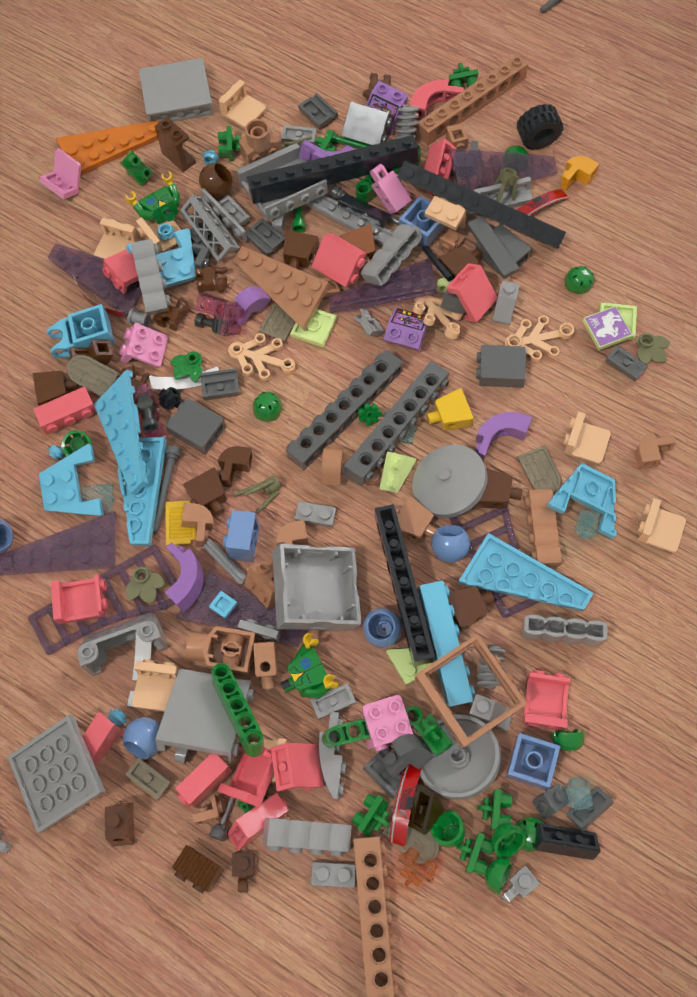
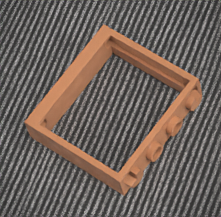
M478 634L417 673L414 677L461 749H464L527 705L525 702L526 698L523 696L524 693L520 689L517 690L515 688L512 676L508 672L503 671L500 666L502 665L497 655L491 654L488 649V642H485L483 637L480 638ZM472 647H475L515 705L467 737L427 677Z

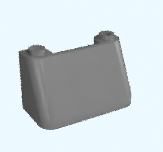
M148 613L86 636L77 652L80 666L92 676L101 674L102 664L109 661L107 651L136 641V632L142 641L151 642V645L156 646L159 652L169 649L160 619L157 615Z

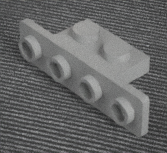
M203 188L201 190L202 197H204L215 214L222 219L227 228L230 227L233 230L234 235L238 239L241 238L246 242L247 235L242 226L251 221L250 216L229 195L217 202Z

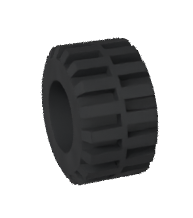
M551 104L537 105L530 108V110L520 116L516 126L523 145L527 149L530 148V150H537L551 145L561 136L564 129L555 106L553 107Z

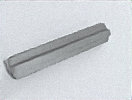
M212 540L206 541L203 548L239 585H243L246 575Z

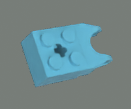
M102 304L69 314L67 318L59 320L46 330L50 338L62 339L50 349L54 358H70V347L88 348L92 340H110L111 345L115 344L110 318ZM54 330H59V331H60L59 333H56V334L51 333V332L54 331ZM57 350H65L62 353H56Z

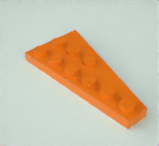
M159 121L57 137L55 139L62 151L81 164V175L128 154L131 150L135 151L157 141L158 138L154 126Z

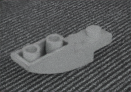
M338 712L330 713L329 728L343 724V719H339ZM320 732L319 756L321 769L333 800L338 801L339 796H343L344 783H340L341 774L345 775L346 762L343 761V756L335 755V752L340 751V746L335 748L326 747L322 742V734L324 732ZM334 732L329 733L330 741L333 743L337 742V735Z

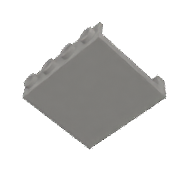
M203 58L139 69L148 122L156 120L161 122L166 117L175 122L214 115Z
M295 143L237 169L239 183L249 197L246 177L306 162L298 157L300 146ZM327 180L318 182L295 194L256 203L255 205L267 221L272 220L328 194Z
M179 668L155 738L157 750L166 751L167 745L228 756V763H232L233 756L238 755L239 743L237 742L239 738L214 689L212 674ZM235 678L247 703L252 702L254 690L251 689V681Z

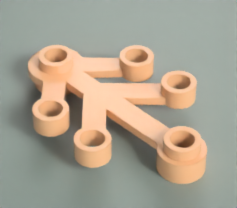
M425 289L416 290L413 294L414 301L416 302L413 311L421 315L425 310L424 305H426L428 311L423 320L424 324L432 326L436 316L446 327L444 334L450 339H457L460 333V326L457 323H451L446 316L460 320L463 313H454L440 307L441 299L432 297Z
M542 315L538 318L537 325L530 336L522 338L524 333L531 329L532 325L530 320L524 319L521 321L520 328L516 334L506 338L505 346L526 347V355L530 356L531 361L537 363L541 360L542 353L539 350H533L526 346L532 344L548 352V356L555 359L559 355V348L543 341L560 337L562 339H569L573 336L574 327L570 323H563L559 330L540 334L542 329L547 327L549 323V318Z
M262 333L257 334L255 339L247 343L235 342L229 346L228 352L230 357L239 361L245 376L253 374V367L247 363L245 357L253 360L262 381L270 379V372L268 369H265L262 362L281 367L282 372L286 375L293 374L296 370L295 362L292 359L286 358L281 360L266 355L283 348L282 340L279 338L273 339L270 345L256 351H250L249 349L257 345L263 346L266 343L265 335Z

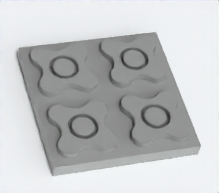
M74 715L66 716L8 756L37 833H43L106 792Z

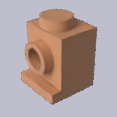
M463 123L446 127V140L456 147V152H462L468 147V136Z

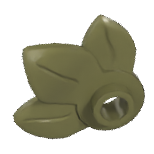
M644 333L637 339V346L639 347L637 356L646 365L651 360L656 363L666 362L664 348L668 347L670 342L665 337Z
M146 567L136 568L132 573V580L126 586L128 600L132 601L140 596L144 602L152 604L157 596L156 589L165 586L164 580L161 575L151 573ZM145 574L146 577L143 580H140V575Z

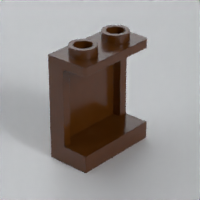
M168 117L154 126L162 154L184 173L196 163L195 158L182 146L189 139L187 133Z

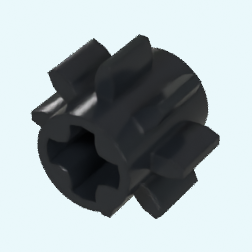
M174 387L163 388L159 393V403L163 408L171 410L174 407L178 408L182 402L180 400L182 397L180 392Z

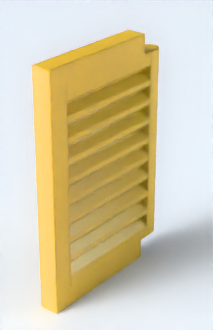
M190 500L166 502V546L171 542L178 546L191 545V541H196L197 529L181 527L184 502L191 503Z

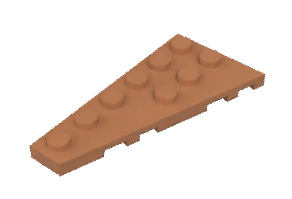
M241 246L233 260L236 265L305 331L330 284L325 280Z

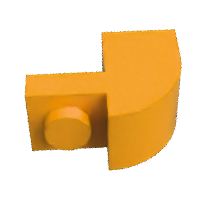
M576 156L569 159L561 176V188L567 190L575 179L587 186L595 177L599 163L585 156Z

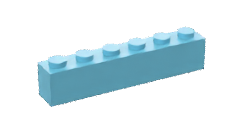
M443 580L420 585L417 588L435 661L458 647L457 637L460 636L458 625H454L452 618L455 616L452 604L449 605L447 598L450 596L449 588L447 585H444ZM465 653L437 671L447 707L473 702V697H475L472 684L469 685L467 678L470 676L467 664L464 665L462 658L465 656Z

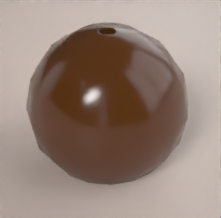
M210 163L201 170L199 185L201 189L204 188L212 197H222L232 187V175L224 165Z

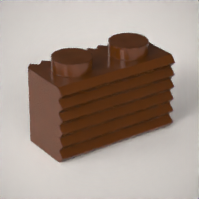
M189 845L184 847L172 866V869L176 871L174 875L184 882L186 879L194 883L192 887L202 894L204 891H212V888L224 871V868Z

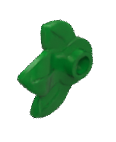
M193 351L186 355H177L170 362L175 367L173 371L175 380L189 375L190 379L196 383L201 378L200 373H203L201 367L202 357L198 352Z

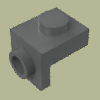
M193 243V255L197 256L194 262L195 268L209 266L211 258L209 248L202 244Z
M557 784L534 799L532 803L545 820L571 803V800L561 785Z

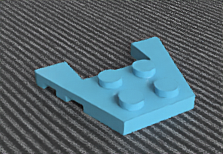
M189 228L174 232L173 236L179 248L156 254L157 261L161 260L163 271L160 274L161 278L165 277L167 288L195 280L196 278ZM131 243L126 245V250L129 253H132Z
M91 444L85 445L39 473L45 511L104 516L101 499L82 502L76 466L95 462L93 446Z
M581 463L547 503L546 507L562 514L566 510L569 498L601 513L602 517L597 532L613 539L617 535V530L614 529V522L616 521V514L614 513V504L616 503L615 479Z

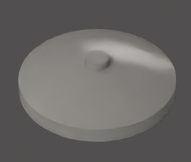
M446 445L437 448L424 457L417 466L412 480L413 495L418 503L436 517L449 518L461 515L474 507L483 496L488 480L487 469L481 457L469 447Z
M453 715L467 737L486 725L481 720L472 716ZM442 719L438 720V724L453 742V745L437 757L434 754L423 765L420 773L421 778L433 792L447 799L464 800L479 795L492 784L500 768L501 750L496 736L490 730L464 749H461Z

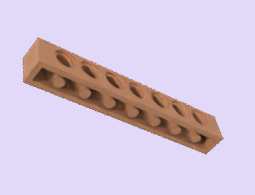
M516 54L417 123V136L429 146L446 134L447 126L462 123L524 80L527 76L529 63Z
M379 837L353 839L367 997H399L398 984L393 983L392 973H396L395 958L390 957V949L394 948L393 934H388V925H392L391 910L386 911L385 901H390L389 888L384 887L383 878H388L387 866L382 864L381 855H385L384 841L380 842ZM367 855H374L377 858V864L374 867L365 865L364 860ZM371 877H375L379 881V887L373 891L369 890L366 886L367 880ZM373 900H377L381 904V911L377 914H372L368 909L369 903ZM374 924H380L383 927V934L379 938L371 935L370 929ZM382 948L385 951L386 956L383 961L378 962L374 960L372 955L374 949ZM379 972L385 973L388 977L387 983L383 986H379L375 982V975Z

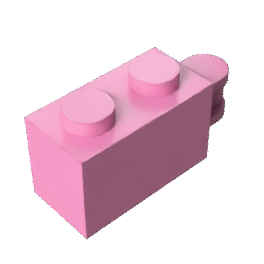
M379 164L370 171L375 181L371 186L390 214L397 212L412 200L408 190L403 187L400 178H397L398 175L394 171L388 173L382 164Z

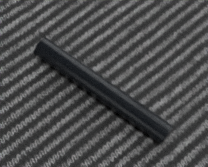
M427 245L423 246L422 251L448 282L452 281L453 276Z

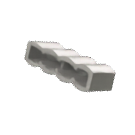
M401 224L395 229L393 235L384 242L382 249H379L374 254L372 261L363 267L361 275L366 283L382 286L389 280L391 273L399 268L402 260L406 259L411 253L412 248L416 247L421 241L423 235L418 226Z
M152 239L131 243L147 315L169 311L168 306H171L169 295H165L164 291L167 288L165 277L161 278L160 274L163 271L161 260L157 261L156 254H159L157 243L154 244Z
M527 615L522 622L521 637L533 641L543 639L553 643L563 641L567 644L583 643L596 647L602 645L607 640V624L601 621L585 622L581 619L565 620L560 617H548L545 619L540 615Z
M265 818L262 845L268 846L270 851H281V847H289V852L302 853V849H310V854L323 855V850L330 851V855L343 856V852H350L352 825Z

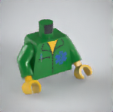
M168 171L169 178H164L162 173V179L165 184H168V187L164 186L138 200V202L136 201L134 191H130L133 198H128L125 194L126 202L133 205L134 210L144 220L161 224L166 220L168 222L173 221L175 215L179 213L177 207L180 205L181 196L176 185L173 184V176L170 171Z
M306 633L304 635V643L287 667L291 677L280 683L285 693L297 688L301 697L320 699L331 688H337L338 683L332 682L336 676L326 673L315 649H312L311 646H316L319 643L318 639L313 638L311 640L314 636L313 633Z

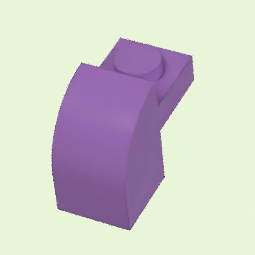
M248 287L234 298L236 303L229 314L239 325H244L253 312H262L271 298L261 287Z

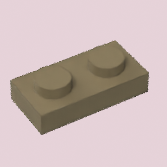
M140 758L136 759L125 774L158 801L172 784Z

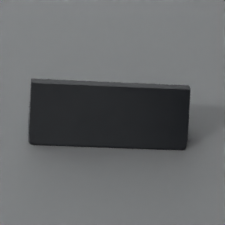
M347 193L338 200V208L383 229L392 214Z
M543 823L536 824V851L594 860L601 852L595 832H582L578 829Z

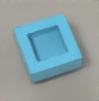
M220 591L209 605V608L226 620L238 603Z

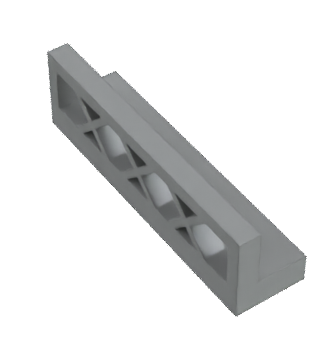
M531 178L518 179L515 201L512 200L513 184L509 187L506 186L505 189L507 190L503 192L500 202L514 208L523 206L533 199L530 191ZM502 184L483 187L474 191L496 200ZM463 207L466 210L467 219L481 216V214Z
M192 195L181 208V212L207 248H209L215 259L221 262L229 252L237 253L240 249L239 245L204 197ZM191 205L194 207V216H191L187 211ZM198 218H202L203 228L198 226ZM208 231L213 233V242L208 240ZM217 244H221L224 249L220 255L217 252Z

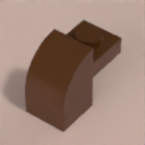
M92 340L88 348L70 347L69 355L70 360L77 355L89 356L107 366L113 357L110 340Z
M233 446L221 453L218 458L221 468L219 479L222 480L224 487L232 486L235 470L250 472L253 459L251 448Z

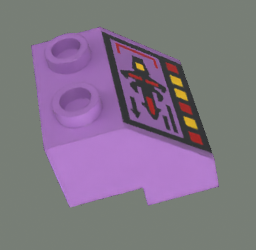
M378 81L370 94L366 106L392 114L393 122L387 130V135L391 136L397 126L396 123L399 121L397 116L402 115L398 108H402L403 104H407L408 94L381 81Z
M395 308L388 322L384 341L420 352L429 327L423 322L425 315Z

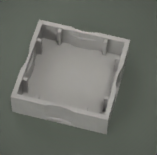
M279 544L273 550L277 629L353 631L361 625L360 602L356 587L355 548L330 546L316 548L308 545Z

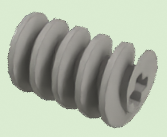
M403 104L402 108H398L402 115L397 116V118L401 119V122L396 123V125L400 126V129L395 130L400 135L395 136L394 139L411 135L416 138V135L412 132L417 130L413 126L417 124V120L413 118L418 117V113L414 111H418L419 107Z
M489 644L488 649L491 654L497 655L500 661L504 662L506 659L500 657V654H506L507 651L497 645ZM481 657L479 663L482 665L478 667V671L481 673L477 675V679L480 681L476 682V686L486 689H495L496 686H501Z

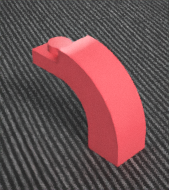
M435 80L422 85L415 91L410 101V105L419 107L418 111H414L418 113V117L413 119L421 120L426 116L427 110L431 105L438 102H447L464 91V88L449 86V80Z

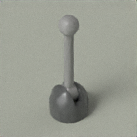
M230 797L221 823L214 825L209 833L210 837L225 842L228 831L224 824L234 801L233 798Z

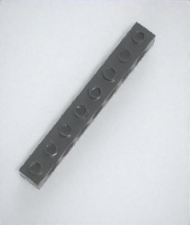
M387 349L383 353L378 354L374 362L370 366H366L362 374L358 378H354L350 386L346 390H342L333 403H329L325 411L321 415H317L308 428H304L295 441L292 440L288 444L286 449L287 457L304 471L323 452L324 448L328 447L359 416V408L364 409V404H370L403 371V362ZM372 382L373 384L367 385L365 383ZM355 394L361 395L360 397H353ZM344 406L348 407V409L342 410L340 408ZM330 419H335V420H336V421L333 422V423L328 422V420H330ZM316 432H323L322 435H315ZM305 444L311 445L309 448L302 447Z
M430 361L346 462L343 474L360 486H363L365 482H370L374 476V471L377 468L380 469L385 463L387 452L393 453L395 451L396 444L405 439L409 428H414L418 422V417L426 413L431 402L434 403L436 401L439 391L441 389L444 390L448 386L449 371ZM368 462L369 465H363L362 463Z

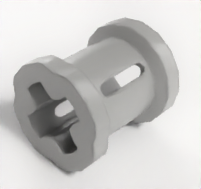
M135 308L130 309L127 317V322L131 324L136 322L145 327H148L151 320V315L139 312Z

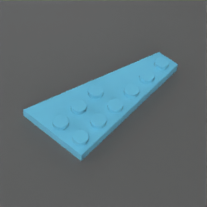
M126 370L94 403V406L129 491L132 494H137L148 483L145 461L141 457L143 445L142 442H139L138 436L141 430L137 405L134 404L133 394H135V387L131 385L133 373L130 370Z
M164 437L139 438V442H142L143 445L141 457L145 461L148 483L137 494L130 493L118 464L117 471L120 489L124 499V511L127 516L126 524L129 541L132 546H151L167 443Z
M489 533L458 581L459 584L476 586L485 590L582 612L593 595V592Z

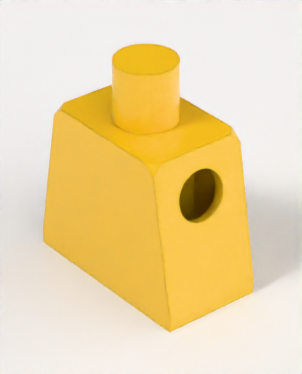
M462 388L437 399L434 404L435 411L426 414L429 424L439 422L444 431L472 427L474 420Z

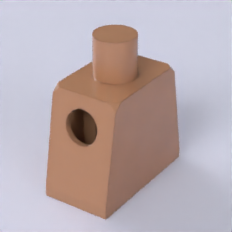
M409 496L397 517L402 536L420 543L425 535L432 538L438 528L431 525L434 515Z
M275 642L253 643L255 675L257 678H261L262 690L274 689L273 677H278L277 644ZM269 663V664H270V670L267 671V672H264V667H263V666H264L265 664Z

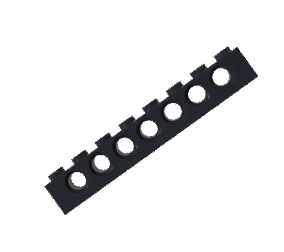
M391 504L377 507L374 510V518L413 667L433 663L435 655L395 506Z

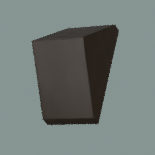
M422 785L417 786L408 826L424 835L430 831L445 811L437 793Z

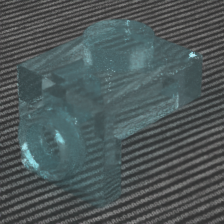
M579 509L575 532L579 534L578 537L590 539L591 536L596 537L599 512Z
M581 778L570 779L564 786L565 792L568 794L570 810L592 808L593 802L588 780L582 781Z

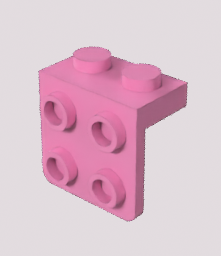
M56 149L54 170L51 173L40 176V182L63 200L79 194L81 164L61 149Z
M135 322L130 329L127 328L125 331V344L121 346L119 351L121 355L120 362L127 364L134 358L154 367H160L168 340L167 335Z
M400 695L372 702L362 707L363 716L371 740L366 741L368 750L375 748L377 752L388 748L387 744L396 738L413 734Z

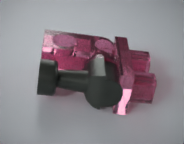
M198 294L196 311L214 316L213 319H208L205 314L198 313L194 321L196 327L203 328L208 326L212 328L214 333L222 336L240 334L241 325L234 322L235 318L240 319L243 317V308L237 306L236 302L220 299L211 294Z
M148 384L138 385V393L134 394V398L141 412L145 436L166 438L163 425L158 424L160 418L158 410L160 409L153 390H149Z

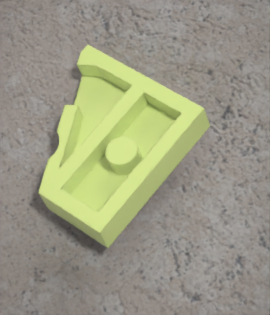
M387 452L380 489L398 493L417 458Z
M409 648L386 651L406 686L415 681L414 677L417 673L432 664L413 667Z

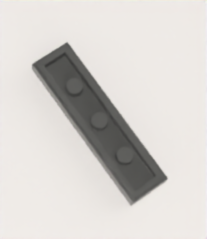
M483 216L467 223L468 229L503 279L519 271V267Z

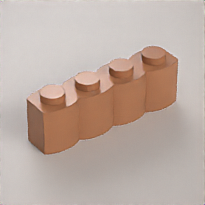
M552 489L529 490L527 496H524V505L529 510V514L526 515L527 526L531 527V532L528 534L529 544H533L534 551H531V558L547 567H559L561 564V551L556 513L554 510L546 507L553 497Z

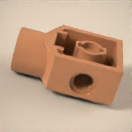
M253 119L246 124V135L239 140L244 166L279 151V142L265 120Z
M215 626L209 634L191 631L186 646V659L206 662L210 671L217 663H225L230 667L233 675L250 677L254 659L253 643H257L258 638L255 632Z

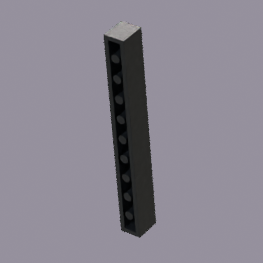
M411 135L247 176L249 194L253 204L295 194L325 179L327 180V185L370 175V171L379 164H382L386 170L402 167L404 160L413 164L418 163V145L414 136Z
M404 160L397 178L559 249L566 234V231L408 161Z

